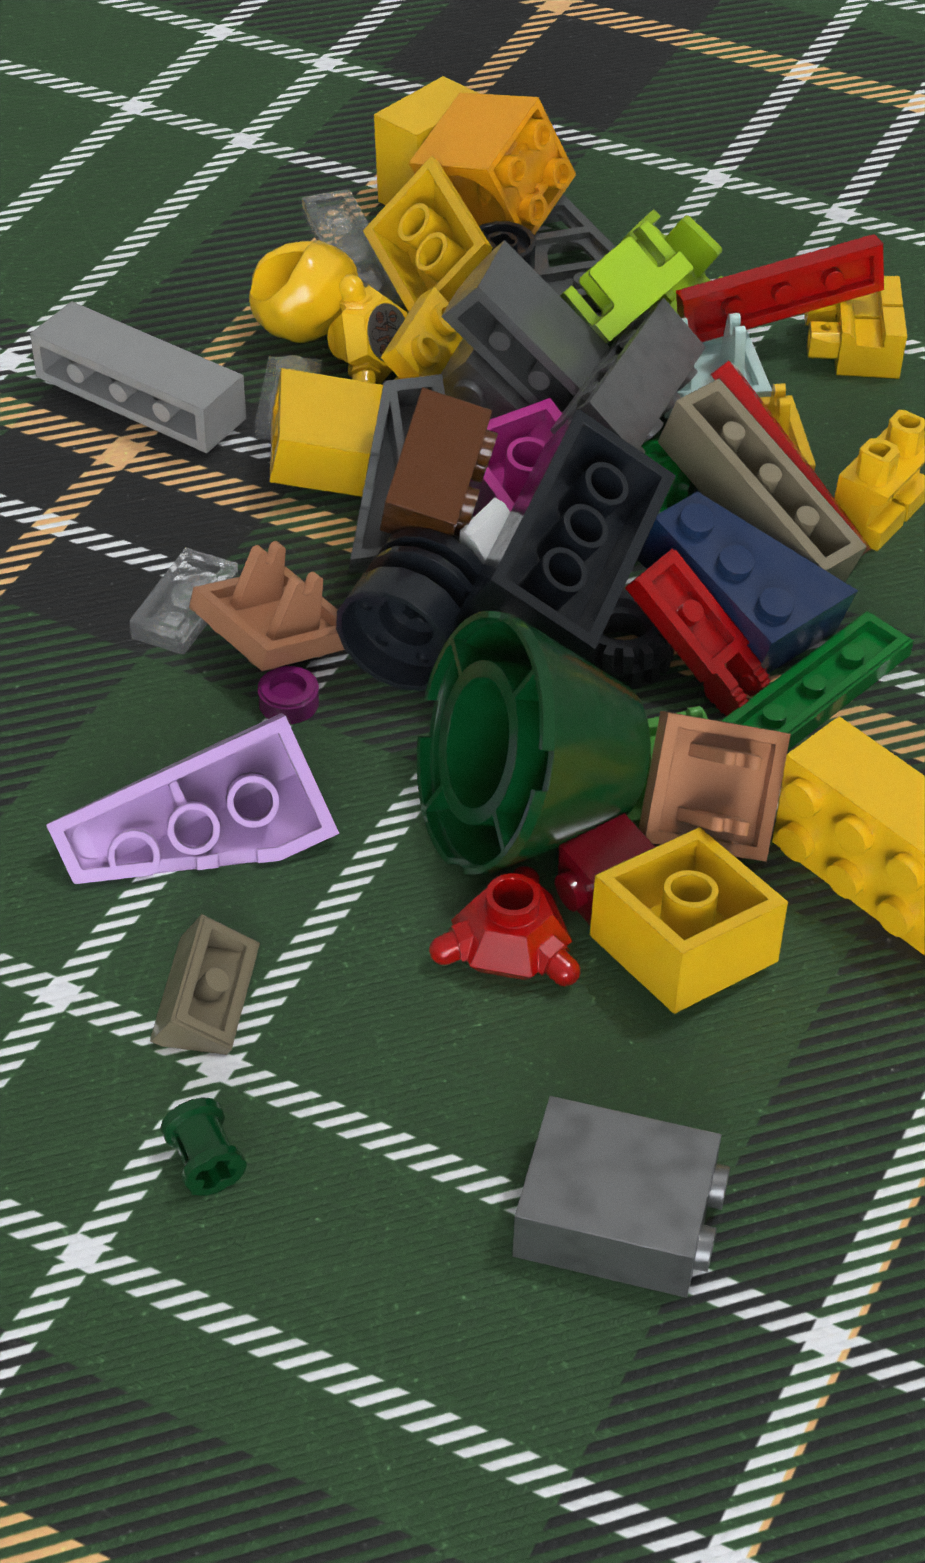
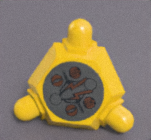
M347 275L341 280L339 286L342 299L339 301L342 313L329 326L327 333L328 345L336 358L349 364L348 375L352 377V380L381 384L392 372V369L380 357L408 314L368 285L365 288L358 276Z

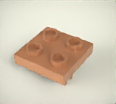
M273 541L270 544L268 553L259 545L253 546L240 577L193 587L189 608L261 671L276 669L280 666L345 650L336 630L338 609L322 597L323 578L315 572H310L305 582L285 566L286 549L277 541Z
M660 711L639 830L651 843L662 845L700 827L735 857L767 862L791 734Z

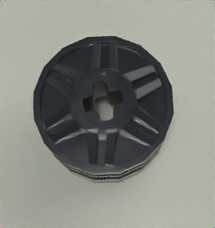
M406 528L392 534L337 611L336 630L343 648L360 668L380 682L402 690H426L433 667L443 646L455 629L466 620L465 617L459 614V611L483 566L482 562L471 549L454 537L430 528Z

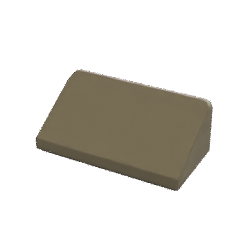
M201 914L179 940L150 1042L163 1047L227 1055L233 1047L260 943Z

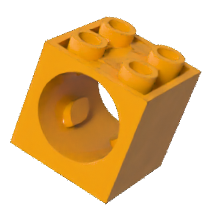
M459 93L409 162L415 174L431 156L438 160L478 226L494 221H510L525 226L534 235L576 176L539 97Z

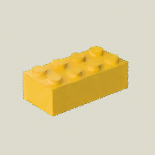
M838 716L786 755L772 842L780 847L788 858L800 862L828 883L839 896L851 900L879 921L887 932L902 938L925 956V776Z

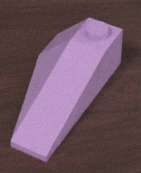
M282 713L46 824L74 884L150 876L156 873L192 869L219 868V866L253 862L281 861L339 834L290 724Z

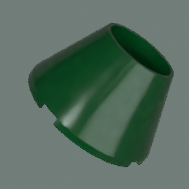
M481 611L464 620L455 629L436 660L424 696L426 700H435L429 736H418L417 783L421 810L430 839L441 858L447 864L461 866L465 869V874L490 875L557 848L561 844L624 813L628 815L642 793L650 761L648 720L644 707L636 693L617 679L510 613Z

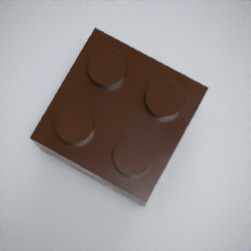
M422 387L385 500L380 531L394 534L406 528H430L450 536L460 537V530L470 523L480 489L469 486L470 480L482 483L498 433L487 430L493 410Z

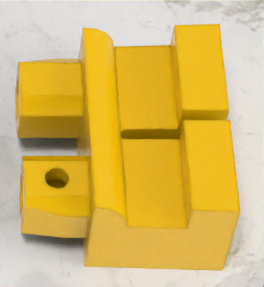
M884 276V290L804 313L805 326H809L807 336L808 358L835 359L836 375L900 379L907 341L900 276Z
M899 409L889 419L888 427L877 438H870L860 447L858 457L838 477L834 499L871 549L877 552L903 526L904 521L907 522L925 503V475L920 473L921 467L925 464V419L906 410Z

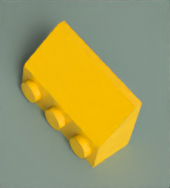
M432 156L363 230L408 312H410L419 296L432 287H435L450 302L466 278L492 252L491 245L439 161Z

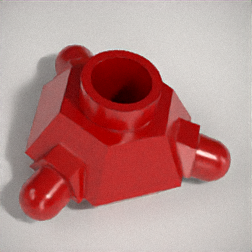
M529 866L518 867L513 873L503 874L493 879L483 892L451 920L453 925L449 928V932L434 938L429 947L431 958L440 965H448L458 960H462V962L468 961L470 967L479 972L528 980L536 973L541 975L547 974L560 986H570L580 976L579 963L568 953L570 949L567 946L572 942V939L552 895L539 884L540 878L536 870Z

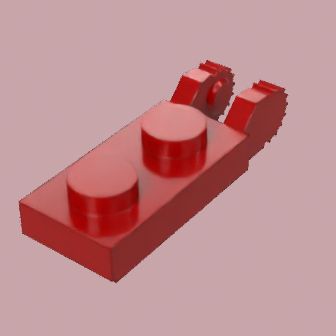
M672 548L625 587L699 682L702 683L704 681L705 695L711 703L716 705V709H719L721 714L724 713L727 717L737 708H741L748 702L747 694L755 696L769 685L771 681L769 674H767L766 668L764 669L761 666L762 663L747 646L749 641L677 550L674 551Z

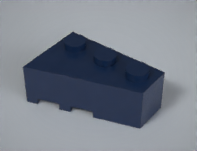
M699 492L692 494L657 515L637 558L647 569L672 548L674 551L677 550L749 641L747 646L762 663L761 666L764 669L766 668L767 674L835 633L858 592L852 586Z

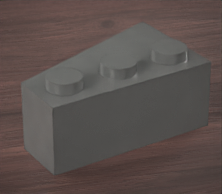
M442 374L384 381L348 575L364 573L392 535L380 531L385 500L422 387L445 395ZM452 536L459 541L460 537Z

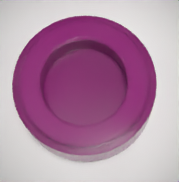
M283 666L270 670L263 675L258 683V703L261 713L267 719L282 713L286 716L289 724H296L309 719L316 713L319 707V685L316 677L308 670L296 666Z

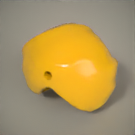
M320 240L284 244L265 254L254 270L249 293L252 314L256 321L270 334L292 342L305 343L325 336L332 321L337 319L342 313L339 303L342 299L339 288L340 282L347 275L358 276L357 267L345 252Z

